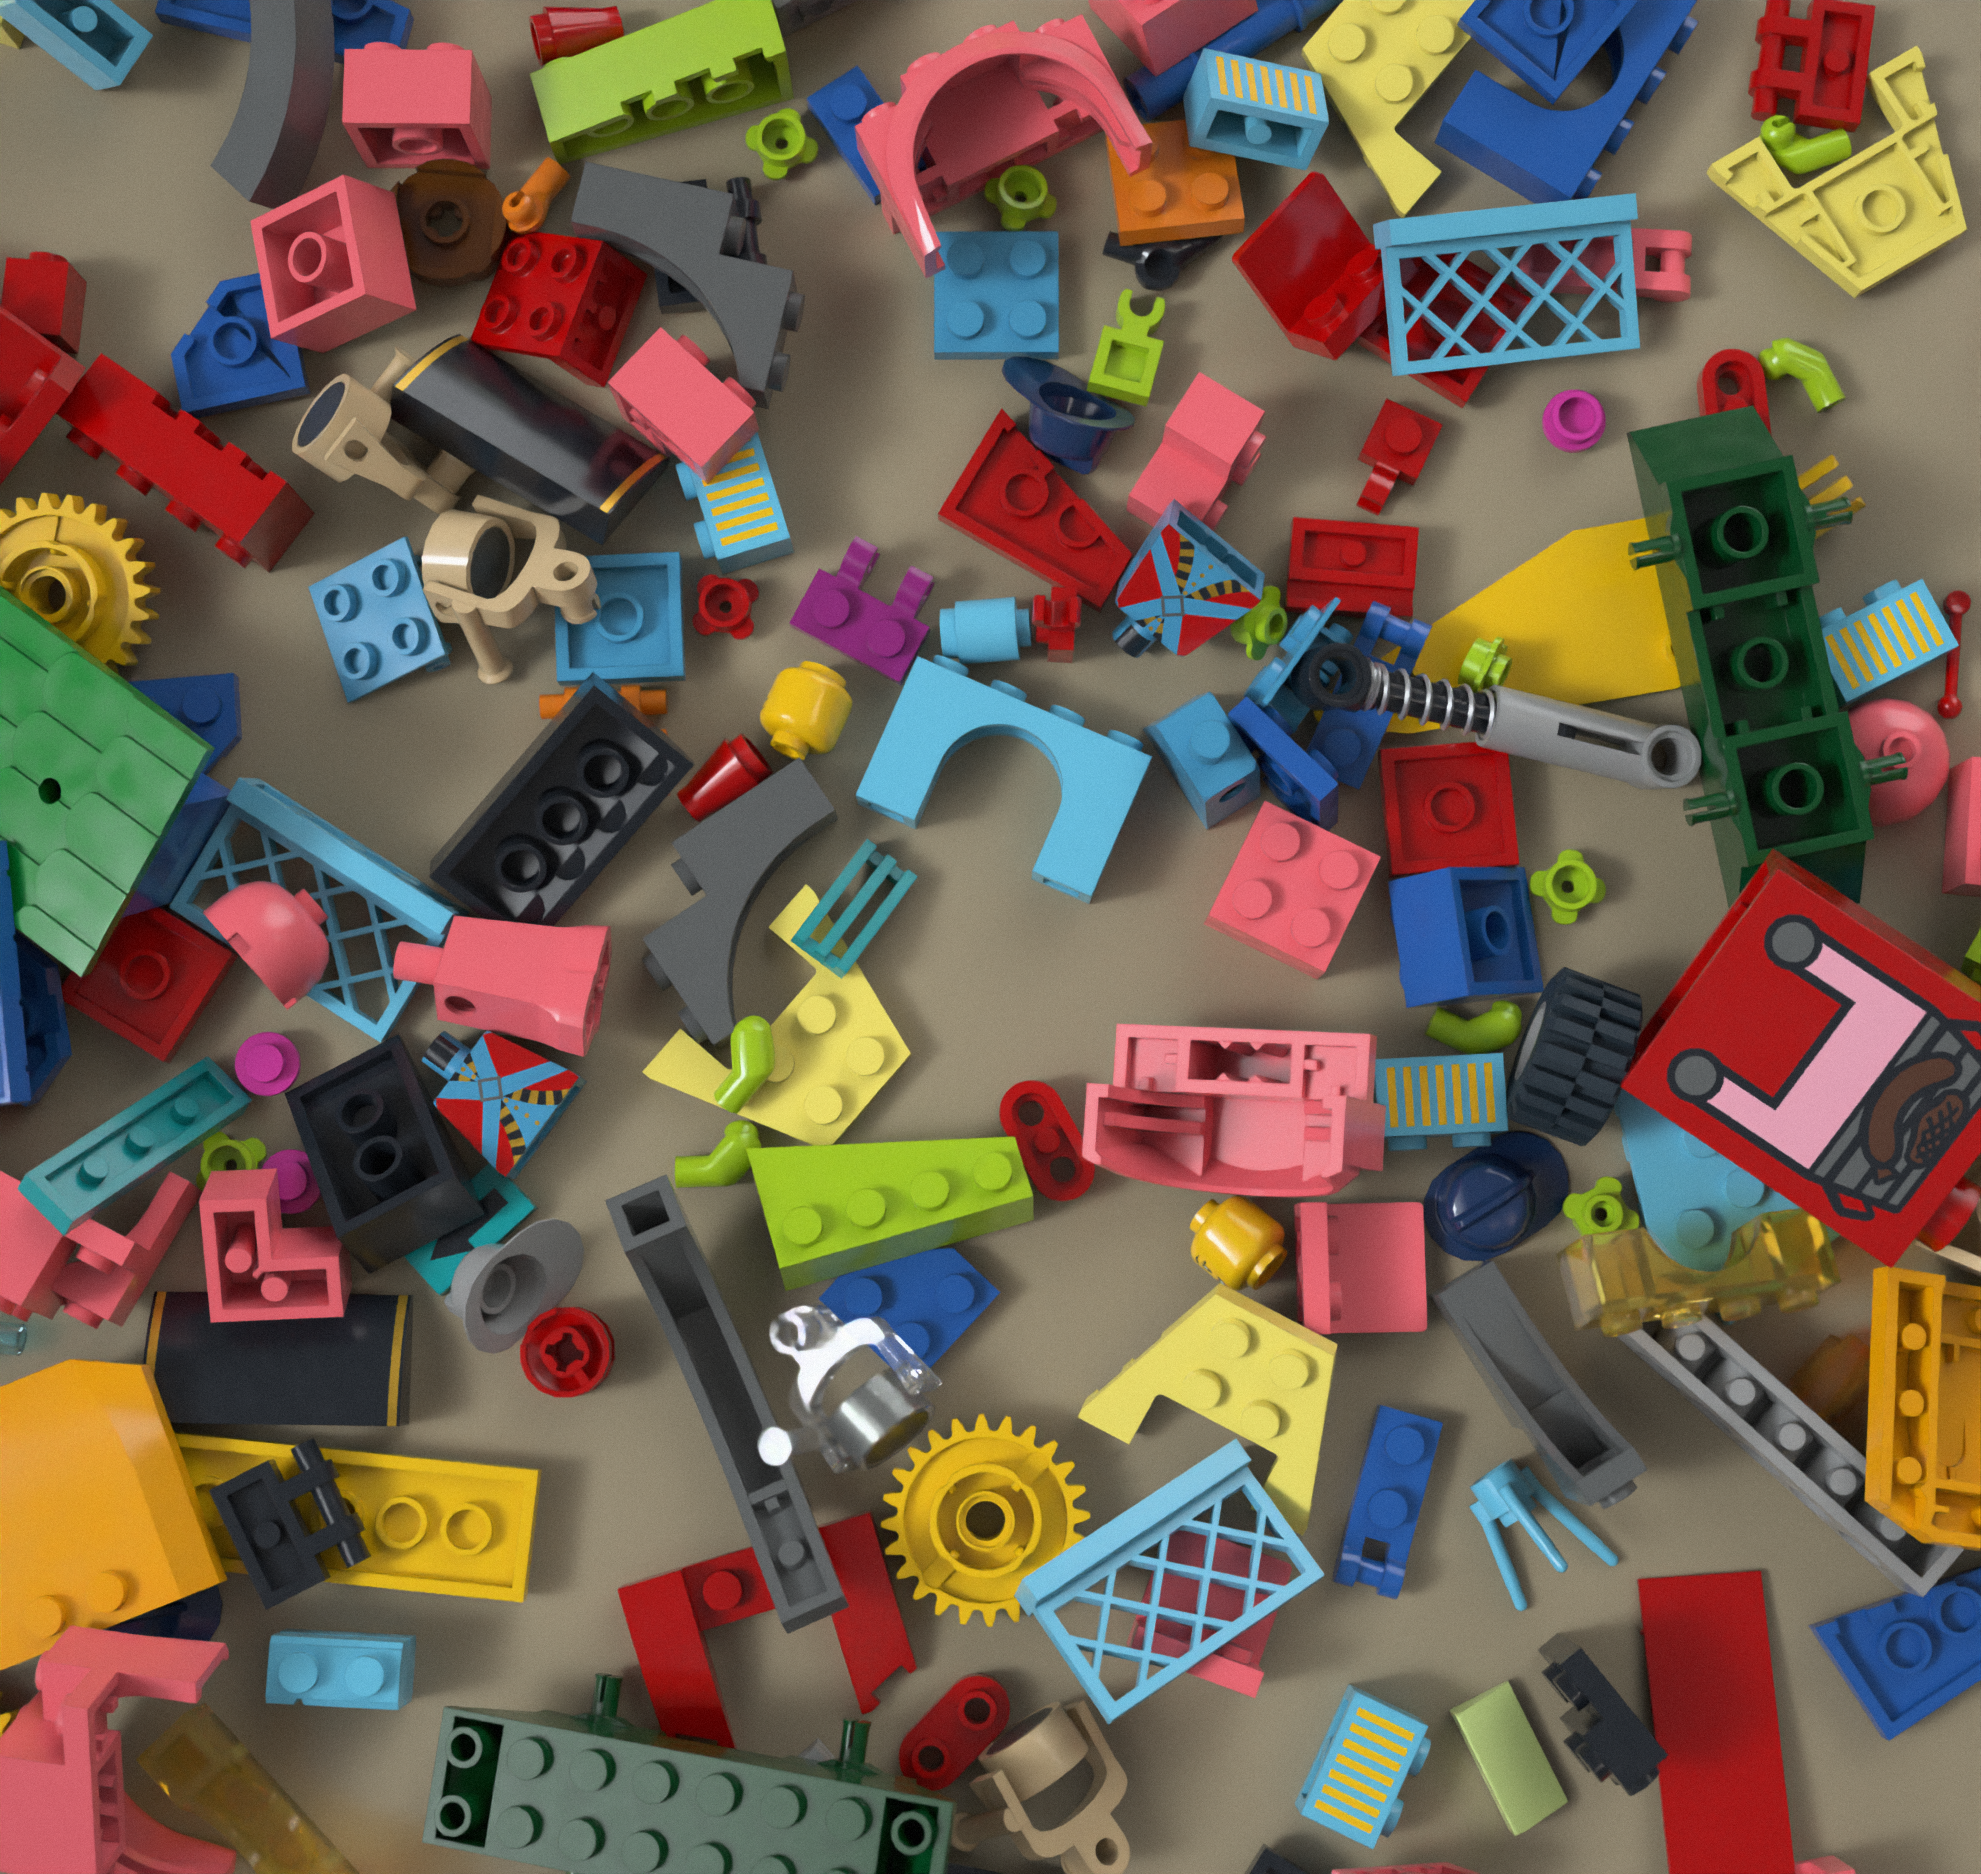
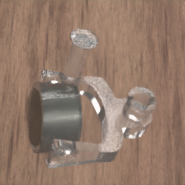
M812 1304L798 1306L787 1313H781L778 1315L781 1321L773 1320L771 1323L769 1334L774 1348L782 1354H792L803 1367L791 1386L788 1403L790 1409L804 1427L784 1431L780 1427L772 1426L763 1430L759 1436L757 1446L762 1460L767 1464L779 1466L785 1463L790 1456L820 1450L835 1474L857 1469L867 1471L879 1466L905 1448L931 1421L935 1414V1406L925 1393L935 1391L943 1382L895 1333L885 1319L879 1316L860 1318L844 1326L826 1306ZM870 1343L877 1345L891 1368L880 1372L858 1387L839 1405L829 1419L823 1413L821 1403L831 1379L841 1366L858 1350Z

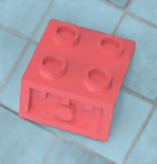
M1302 1202L1293 1205L1298 1324L1319 1335L1331 1333L1423 1332L1427 1329L1424 1210L1421 1203L1327 1204V1202Z
M1179 1530L1169 1537L1166 1561L1202 1568L1207 1536ZM1216 1538L1212 1571L1247 1578L1252 1549L1228 1540ZM1261 1553L1257 1580L1285 1586L1288 1583L1292 1567L1288 1562ZM1154 1571L1151 1572L1141 1603L1149 1604ZM1164 1573L1158 1606L1195 1614L1200 1581ZM1209 1583L1204 1616L1233 1622L1242 1615L1245 1590ZM1255 1593L1253 1607L1268 1598L1269 1595ZM1278 1609L1186 1673L1256 1698L1264 1675L1259 1663ZM1136 1614L1126 1642L1128 1648L1142 1650L1147 1616ZM1156 1619L1151 1653L1180 1658L1189 1652L1193 1626ZM1202 1628L1200 1643L1217 1633V1631Z

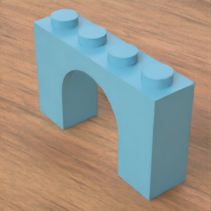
M935 655L933 661L930 662L917 656L857 790L856 798L858 805L916 829L944 766L961 747L976 739L987 736L1002 735L1024 740L1039 749L1051 762L1060 782L1062 796L1058 813L1032 870V880L1090 904L1148 771L1152 756L1141 752L1144 744L1134 737L1116 730H1109L1107 736H1103L1084 728L1083 725L1086 720L1079 714L1064 707L1051 705L1047 712L1025 702L1027 694L1008 683L993 680L989 687L967 677L969 673L967 667L947 657Z

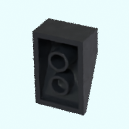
M399 1034L285 1093L336 1236L368 1274L485 1214L466 1166Z

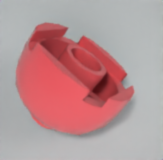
M1881 698L1858 703L1847 710L1854 743L1865 760L1901 752L1905 757L1906 763L1885 767L1881 771L1908 768V776L1905 780L1900 779L1870 786L1871 793L1868 808L1872 826L1884 827L1906 822L1930 806L1948 779L1951 758L1945 733L1932 715L1910 701L1892 698Z
M255 881L239 885L203 911L208 920L287 1010L307 995L322 978L329 962V943L320 925L329 917L305 889H302L293 896L277 883Z

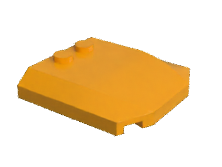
M1888 1266L1873 1269L1865 1502L1921 1543L1981 1551V1287L1946 1281L1945 1275L1897 1267L1891 1269Z
M74 1358L0 1387V1671L42 1655L46 1650H50L70 1625L104 1630L227 1581L225 1571L149 1364H127Z

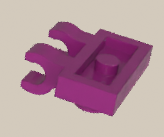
M855 536L842 560L836 577L820 568L818 569L789 624L795 630L901 686L931 632L929 626L919 622L916 618L935 586V583L932 582L934 577L911 565L899 586L892 605H887L861 591L873 571L880 554L877 552L878 547Z

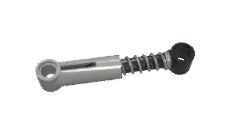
M1332 643L1305 651L1291 671V686L1295 697L1304 706L1312 710L1329 711L1340 709L1356 713L1360 709L1365 712L1377 708L1376 711L1379 716L1385 711L1398 713L1400 721L1405 719L1406 716L1418 718L1421 726L1425 725L1427 721L1439 723L1442 731L1451 726L1461 729L1463 736L1467 735L1470 731L1475 732L1476 743L1483 748L1627 782L1638 789L1678 788L1688 784L1697 775L1701 765V748L1698 740L1688 729L1679 725H1657L1495 684L1489 689L1474 693L1469 685L1462 684L1454 688L1444 678L1436 683L1430 682L1428 676L1424 673L1413 678L1409 677L1407 671L1403 668L1389 672L1384 664L1373 663L1370 657L1365 656L1358 648L1348 643ZM1326 660L1333 662L1341 673V685L1335 694L1327 692L1320 681V669ZM1575 735L1620 745L1619 750L1575 740ZM1657 742L1663 746L1667 755V763L1661 773L1654 768L1651 761V752Z

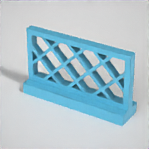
M1636 193L1390 219L1373 224L1375 250L1381 249L1392 376L1640 348L1631 220L1638 219ZM1613 236L1615 264L1601 280L1577 258L1593 238ZM1578 240L1569 252L1558 243ZM1536 244H1543L1561 260V263L1542 287L1516 266L1529 248ZM1517 247L1509 258L1497 250L1500 248ZM1472 251L1484 252L1501 267L1481 294L1455 273ZM1457 253L1448 265L1435 256ZM1421 257L1440 274L1420 301L1402 287L1399 259ZM1569 268L1594 289L1575 315L1571 314L1549 295ZM1508 275L1534 296L1514 322L1488 301ZM1615 280H1617V293L1610 288ZM1447 281L1473 302L1453 330L1427 308ZM1602 297L1619 310L1621 338L1601 340L1582 323ZM1403 302L1412 309L1406 319L1404 318ZM1543 303L1567 325L1550 346L1541 347L1521 329ZM1481 310L1506 331L1489 353H1479L1460 337ZM1422 317L1446 339L1430 359L1408 362L1406 334L1418 318ZM1574 332L1586 341L1566 344ZM1514 338L1525 347L1524 349L1506 350ZM1453 345L1465 354L1444 358Z
M239 777L226 800L231 802L230 806L169 908L232 947L203 914L204 910L193 904L204 882L209 879L225 876L228 890L231 891L240 885L238 872L268 865L271 881L286 889L280 862L303 858L312 864L319 891L309 895L314 900L321 899L323 911L329 917L326 920L329 935L325 937L328 943L332 945L339 975L338 980L321 984L317 983L307 996L380 1043L386 1041L421 984L403 980L399 987L397 979H394L393 976L394 964L386 929L408 925L428 938L425 945L443 948L453 917H467L469 911L260 778ZM243 820L260 831L266 858L236 865L230 839ZM275 841L291 852L278 855ZM221 856L223 868L212 870ZM328 875L342 883L343 886L331 888ZM354 891L366 899L372 925L341 932L333 896ZM381 909L397 919L384 922ZM374 933L382 969L351 976L343 940ZM384 976L390 1003L379 1021H376L359 1010L353 983ZM341 986L344 1000L328 989Z
M1234 1439L1023 1578L1014 1595L1028 1617L1032 1615L1036 1617L1108 1725L1313 1586L1325 1575L1247 1467L1251 1458L1237 1439ZM1239 1490H1242L1257 1511L1254 1533L1218 1525L1222 1502ZM1211 1510L1209 1523L1196 1521L1197 1518ZM1265 1524L1274 1537L1264 1535ZM1179 1530L1207 1536L1202 1568L1166 1561L1169 1537ZM1216 1538L1252 1545L1247 1578L1212 1571ZM1158 1545L1157 1558L1142 1556ZM1262 1548L1287 1553L1301 1575L1285 1586L1258 1581ZM1126 1565L1154 1571L1149 1604L1113 1597L1116 1572ZM1164 1573L1200 1581L1195 1614L1158 1606ZM1105 1580L1103 1594L1089 1592L1090 1589ZM1209 1583L1245 1590L1242 1615L1239 1618L1230 1622L1204 1616ZM1255 1593L1269 1595L1268 1598L1253 1607ZM1072 1601L1100 1606L1096 1639L1090 1640L1069 1635L1055 1613ZM1110 1609L1147 1616L1142 1650L1104 1643ZM1156 1619L1193 1626L1189 1652L1180 1658L1151 1653ZM1202 1628L1217 1631V1633L1200 1643ZM1080 1650L1093 1653L1091 1666ZM1102 1655L1139 1662L1135 1688L1117 1701L1113 1700L1098 1678ZM1149 1665L1164 1668L1146 1680Z

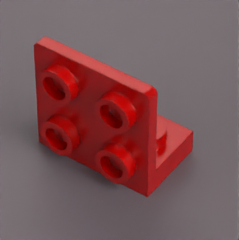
M1310 172L1232 256V262L1295 348L1336 361L1386 308L1381 249L1375 250V244H1371L1323 173ZM1411 258L1399 259L1403 288L1419 272Z
M512 231L484 305L481 308L471 341L486 349L549 359L585 385L605 388L648 274L604 241L542 232L520 234Z
M0 306V485L71 394L86 367L2 306Z

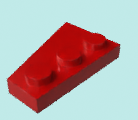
M1002 408L938 512V520L1052 586L1077 588V597L1082 599V603L1099 613L1132 560L1133 554L1085 500L1083 498L1080 499L1056 473L1052 463L1040 450L1037 451L1016 428V423Z

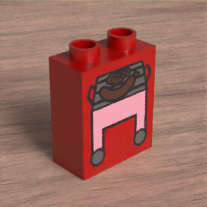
M1772 849L1642 1028L1629 1072L1621 1081L1620 1087L1892 1269L1914 1239L1934 1252L1945 1248L1964 1227L1981 1196V1186L1964 1176L1981 1153V986L1783 854Z

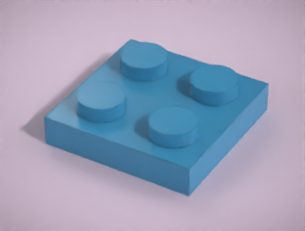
M1058 231L936 232L941 243V248L938 252L945 264V270L934 274L935 360H1007L1012 357L1058 359Z
M680 552L585 556L589 560L597 580L595 593L599 596L601 608H594L597 615L589 622L571 624L562 617L560 607L555 606L556 673L558 684L560 686L582 685L592 672L607 684L686 681L683 578Z

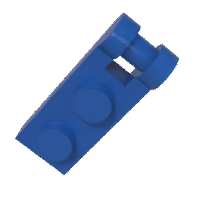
M1373 601L1353 646L1358 648L1365 656L1370 657L1373 663L1384 664L1389 672L1403 668L1410 677L1432 625L1416 618L1412 624L1390 615V607ZM1378 638L1401 647L1394 665L1371 655ZM1341 674L1332 694H1335L1339 690V687L1341 685ZM1377 708L1365 712L1360 709L1356 713L1340 709L1324 711L1306 753L1311 749L1320 752L1336 769L1338 773L1336 780L1359 790L1394 712L1385 711L1379 716L1376 711Z
M1377 1404L1332 1576L1333 1582L1352 1587L1355 1582L1376 1587L1377 1595L1394 1600L1398 1598L1405 1576L1409 1550L1443 1426L1442 1422ZM1366 1537L1387 1543L1383 1562L1362 1556Z

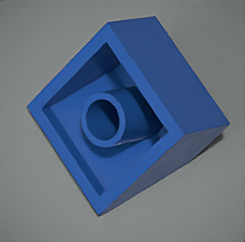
M1447 867L1388 881L1391 900L1390 917L1395 927L1400 960L1399 977L1404 989L1407 1008L1449 1006L1543 992L1544 987L1525 867Z

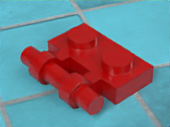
M1766 0L1765 15L1757 21L1755 41L1760 45L1758 67L1750 73L1748 94L1753 97L1751 117L1758 121H1765L1772 116H1776L1778 99L1796 100L1793 124L1833 130L1843 128L1846 132L1854 133L1861 122L1876 6L1841 0H1812L1808 6L1807 18L1801 19L1789 17L1791 0ZM1786 46L1803 47L1799 72L1782 70Z

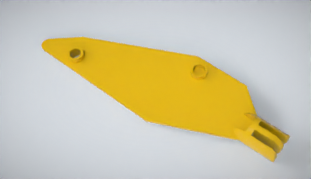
M1829 455L1797 476L1801 490L1812 485L1839 465L1834 455ZM1844 475L1807 499L1810 505L1831 501L1849 490L1853 484L1848 476ZM1858 496L1850 501L1851 507L1831 512L1827 516L1852 511L1854 515L1866 507V504L1861 496ZM1645 518L1573 530L1431 624V631L1410 677L1414 678L1424 673L1428 676L1430 682L1436 683L1444 678L1449 681L1451 687L1457 688L1460 686L1458 684V677L1461 667L1476 639L1481 638L1493 643L1498 636L1503 638V644L1508 646L1505 656L1512 658V665L1503 687L1576 705L1680 687L1681 684L1655 565L1634 570L1630 564L1631 559L1652 554V551L1628 555L1629 543L1649 540ZM1834 527L1816 530L1815 540ZM1396 647L1380 659L1394 665L1401 647ZM1313 710L1315 719L1320 722L1324 711ZM1394 713L1386 732L1411 734L1440 729V724L1427 721L1425 725L1421 726L1418 718L1406 716L1405 719L1400 721L1398 713Z

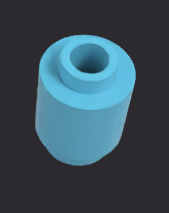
M1016 597L955 601V608L940 609V636L943 656L949 659L959 658L960 664L1020 660L1021 647L1032 646L1029 608L1018 609Z

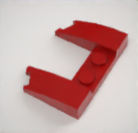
M871 1509L818 1525L849 1604V1607L832 1614L831 1617L862 1715L872 1712L881 1703L873 1691L900 1665L910 1674L917 1669ZM752 1546L626 1583L617 1589L661 1731L667 1732L666 1736L677 1738L678 1734L717 1740V1746L737 1749L704 1630L776 1609Z

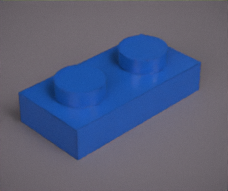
M857 65L807 97L806 101L808 109L876 206L881 203L880 191L857 149L855 126L862 123L864 115L871 109L883 104V101ZM920 158L918 165L921 172L926 170V163L922 158Z

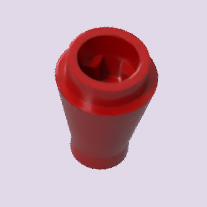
M543 6V13L529 16L532 42L540 66H545L548 62L558 58L578 55L624 36L622 20L617 6L605 8Z
M741 733L732 741L724 738L688 784L678 791L676 795L690 815L700 823L709 815L721 810L762 783L763 780L773 773V770L757 747L747 736Z

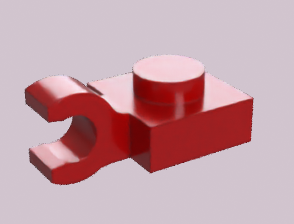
M1386 398L1357 459L1374 468L1356 506L1379 516L1396 478L1414 486L1443 424Z
M1051 587L1050 601L1046 600L1045 595H1035L1033 597L1032 624L1037 626L1036 643L1048 644L1047 662L1072 663L1074 635L1075 629L1081 625L1082 599L1077 597V588Z

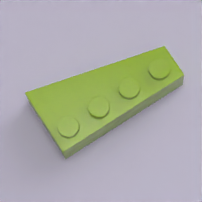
M714 0L578 55L552 60L542 69L530 73L548 140L555 159L560 165L794 99L787 52L771 0Z
M1015 1136L746 1148L785 1291L1034 1220L1033 1193Z

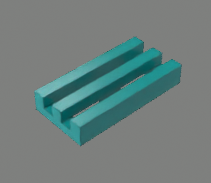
M866 839L791 939V942L841 979L918 877L908 869L904 872L895 865L898 861L887 854L884 857L875 850L877 846L868 839ZM864 863H866L875 871L819 944L810 935ZM886 878L895 885L842 958H838L831 950Z

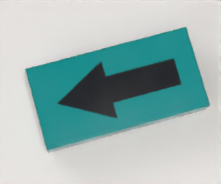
M490 1163L471 1179L485 1214L404 1256L439 1296L445 1295L451 1289L455 1270L465 1255L476 1247L490 1243L500 1244L538 1209L511 1178L499 1173Z

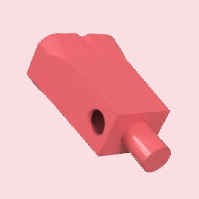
M454 916L444 948L400 941L395 953L393 976L394 979L434 985L437 1020L538 1041L560 1051L584 1057L588 1053L593 1037L598 1033L612 958L611 926L581 925L575 927H554Z

